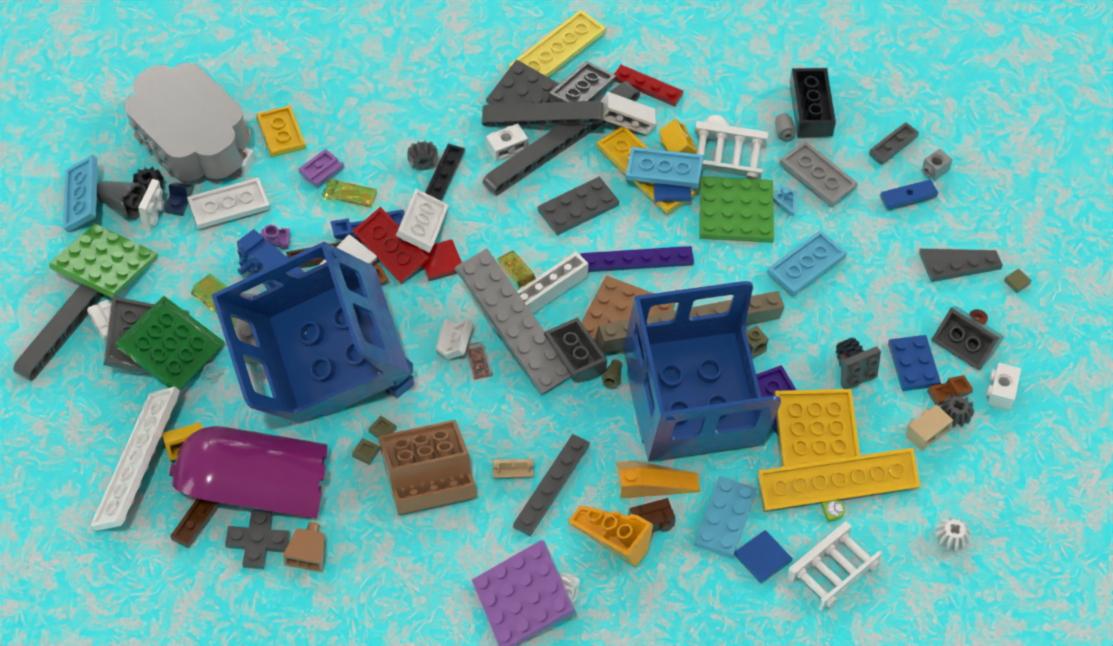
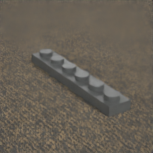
M574 434L571 435L513 523V528L531 537L588 450L590 442Z

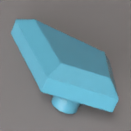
M780 185L773 197V201L794 216L797 192Z

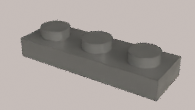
M905 122L871 148L869 155L881 164H884L916 139L919 132Z

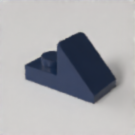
M177 182L169 184L170 195L164 208L165 213L184 216L188 205L187 197L191 196L194 186Z

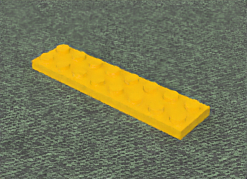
M914 448L757 471L764 511L921 487Z

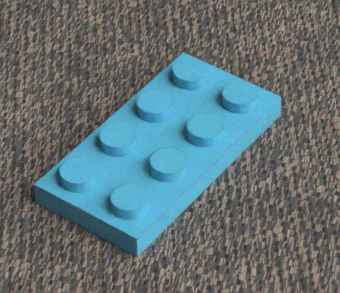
M631 147L626 180L699 188L704 155Z
M94 155L65 170L63 229L68 232L96 217L98 158Z
M820 230L770 266L767 273L794 296L846 258L847 252Z
M719 476L694 541V546L733 559L755 499L757 488Z

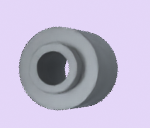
M787 113L779 114L775 120L778 136L782 140H790L796 135L792 117Z

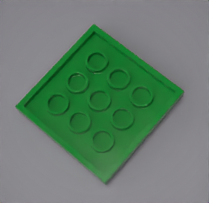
M163 296L116 342L115 347L167 387H176L181 391L224 346L225 342L167 297Z

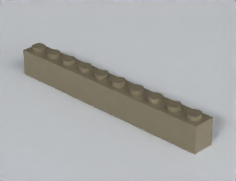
M779 291L751 296L745 325L780 319L785 306ZM731 300L692 307L689 317L724 313L728 311ZM676 310L648 315L647 323L672 320ZM630 319L598 325L595 338L603 353L624 349Z

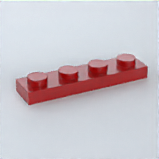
M622 64L614 73L616 75L615 82L621 84L627 81L639 92L676 107L683 96V90Z

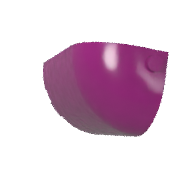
M223 426L205 427L192 433L182 443L177 453L175 465L171 464L169 476L173 477L172 486L176 490L195 498L317 518L322 495V486H319V481H324L326 468L324 460L327 457V444Z

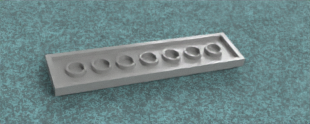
M488 249L481 251L455 267L462 281L541 395L573 376L544 335L545 331Z

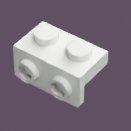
M448 318L444 319L435 350L447 360L464 355L474 323L467 319L455 324Z

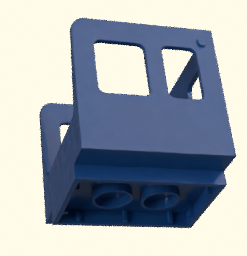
M326 242L315 245L212 294L243 398L252 409L303 423L321 414L327 416L394 386V381L411 374L375 266ZM315 258H322L327 261L300 275L288 272ZM269 280L281 283L256 296L249 297L241 294ZM231 316L243 320L250 325L257 347L238 339ZM244 357L256 360L263 365L273 398L255 392Z
M740 281L635 296L625 337L624 351L628 365L627 375L641 441L645 445L648 461L765 443L780 407L781 400L778 396L761 397L745 329L753 290L752 282ZM733 295L728 311L689 317L694 301ZM678 303L672 320L647 323L649 310L652 306Z

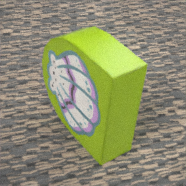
M838 500L822 502L821 506L827 522L837 521L843 517L845 506L842 502Z

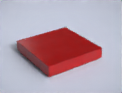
M453 239L434 244L430 252L421 249L430 259L423 266L428 281L457 274L455 267L461 264L462 261Z

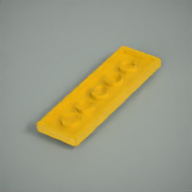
M625 127L618 128L596 142V147L625 175L631 147L649 149ZM632 181L654 202V183ZM691 189L692 199L695 197V192ZM688 201L654 203L668 215Z

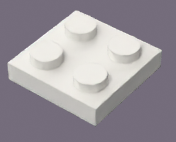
M152 179L138 207L143 230L148 232L151 231L153 225L157 224L159 212L163 211L165 206L160 181Z

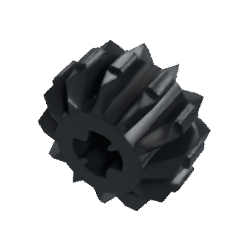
M153 166L150 169L144 167V170L138 169L137 173L133 174V182L144 185L146 189H148L152 179L160 181V187L163 190L164 177L159 169L155 170Z

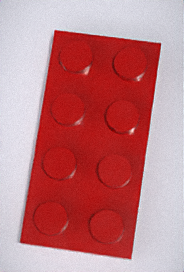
M379 207L352 231L402 285L430 259L420 248L396 236L399 225Z

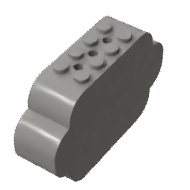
M182 63L172 69L166 65H155L137 75L133 82L135 93L128 97L124 105L129 118L128 123L135 132L133 135L139 143L142 142L145 149L149 153L152 152L159 163H163L168 173L172 172L178 179L183 181H194L204 175L211 179H222L241 167L244 160L241 150L251 140L250 130L243 122V110L198 65Z

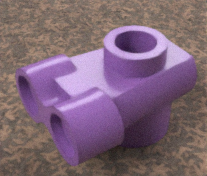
M270 224L261 229V235L267 243L270 242L272 245L288 249L290 228L278 229L275 225Z

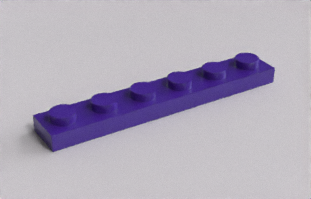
M692 246L580 253V256L589 263L588 272L694 265Z

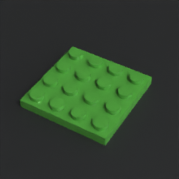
M701 176L699 239L773 243V180Z
M94 224L49 262V268L112 298L113 296L116 297L157 259L158 253Z

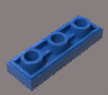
M929 179L883 191L880 197L888 210L937 197L938 191L932 180Z

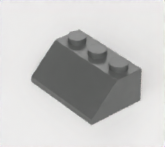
M955 306L949 309L931 340L976 369L981 370L996 352L1004 336Z
M578 317L544 332V335L573 377L590 380L606 371L607 358Z

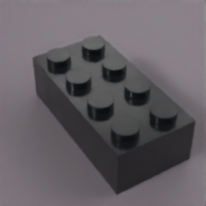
M792 68L789 83L797 137L833 136L836 120L827 68Z

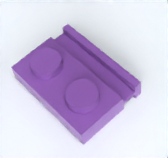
M324 149L301 166L299 174L318 188L344 168V163L339 162L338 158L327 149Z

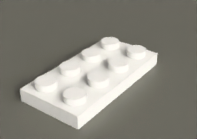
M259 177L187 197L198 229L270 209Z
M415 189L396 236L420 249L430 252L449 205Z

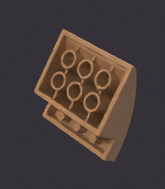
M456 420L378 436L389 486L398 515L477 498L476 484L470 469L469 453Z

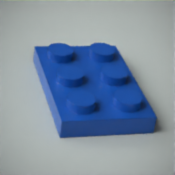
M926 335L889 339L888 346L902 391L925 389L941 384Z

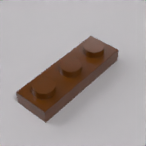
M197 498L170 535L171 540L189 548L220 503Z

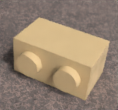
M936 404L931 409L927 408L921 414V417L918 419L914 418L909 422L906 437L921 451H924L950 431L953 419Z

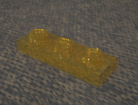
M514 250L497 258L499 265L519 288L536 279L532 270Z

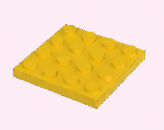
M852 389L775 391L773 393V396H778L781 400L776 414L782 467L860 455Z

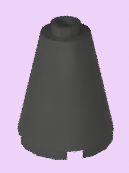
M101 181L97 184V198L125 218L136 219L140 216L138 207L147 191L144 185L136 182Z

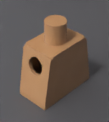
M309 522L306 530L300 528L295 530L283 554L285 566L323 573L326 541L325 534L319 532L320 525L318 523Z

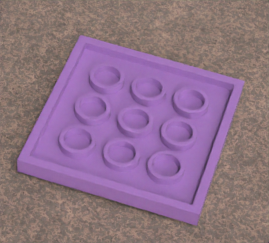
M544 540L538 541L472 579L499 646H517L576 612Z

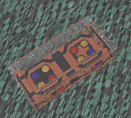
M484 342L467 344L466 356L473 379L477 380L493 376Z

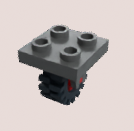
M853 337L837 343L836 353L838 354L839 364L842 365L841 386L843 389L856 387L865 381L878 377L881 351L877 346L864 351L862 345H859L860 342L856 341V338Z

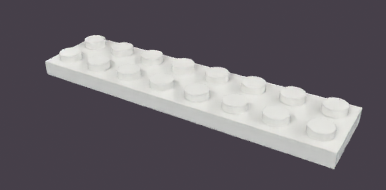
M176 387L149 393L90 525L95 531L122 526L125 522L127 512L134 502V496L141 486L144 473L148 470V464L156 452L159 439L163 435L164 427L170 419L171 411L178 401L177 398L180 390Z

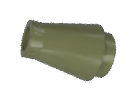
M612 360L609 367L603 373L602 382L606 387L615 388L620 384L621 361Z

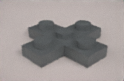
M252 510L249 528L228 526L225 547L245 549L242 563L243 568L264 569L267 551L285 552L289 544L290 531L270 529L273 516L272 511Z

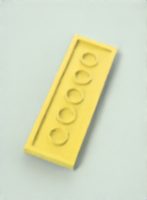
M579 10L518 57L517 60L549 77L606 33V27L584 11ZM514 60L512 63L509 64V68L513 65V63H514L516 60Z

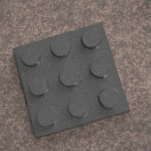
M516 59L486 98V102L488 104L550 102L548 98L549 92L559 83Z

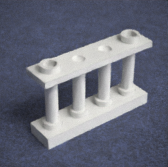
M701 121L696 122L695 134L700 136L697 154L704 155L707 137L711 136L718 139L714 162L703 160L702 171L708 170L746 176L748 179H761L763 169L757 168L760 147L767 144L768 132ZM727 139L735 141L732 164L721 163L724 142ZM744 142L753 144L750 167L739 166L742 144Z
M847 521L788 569L786 578L791 583L797 579H802L822 598L819 605L821 611L826 607L831 608L837 602V598L866 573L875 571L880 565L881 553L878 551L870 557L850 538L852 526ZM840 543L846 544L865 563L856 569L836 550V546ZM826 555L832 556L851 575L842 581L822 562V558ZM811 567H816L836 587L828 593L808 574V570Z

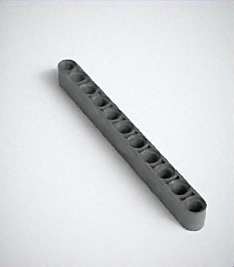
M627 81L609 91L635 102L640 97V92ZM603 95L596 101H601L605 95ZM603 120L602 123L561 124L489 172L484 177L482 183L494 195H500L607 121Z

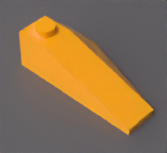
M636 460L616 462L620 499L700 492L698 474L695 472Z
M579 506L568 520L572 526L634 567L639 564L648 552L653 524L638 515H624L616 511L612 513L598 508Z

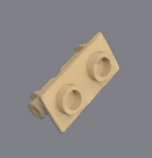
M527 457V459L499 460L497 458V460H493V478L534 477L533 459Z

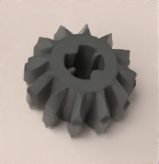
M426 140L423 142L418 141L417 144L412 143L407 151L409 164L413 168L419 167L420 170L422 168L427 169L428 166L433 167L438 159L436 146L432 142L427 143Z
M961 393L958 397L954 394L949 398L946 397L940 407L953 419V427L957 424L963 427L965 423L968 424L974 415L973 403L968 402V397L961 398Z

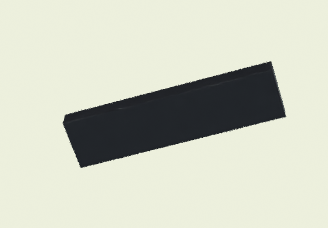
M448 143L425 191L426 194L443 201L465 154V148Z

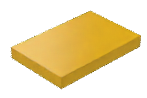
M291 105L256 114L271 158L306 149L305 141Z

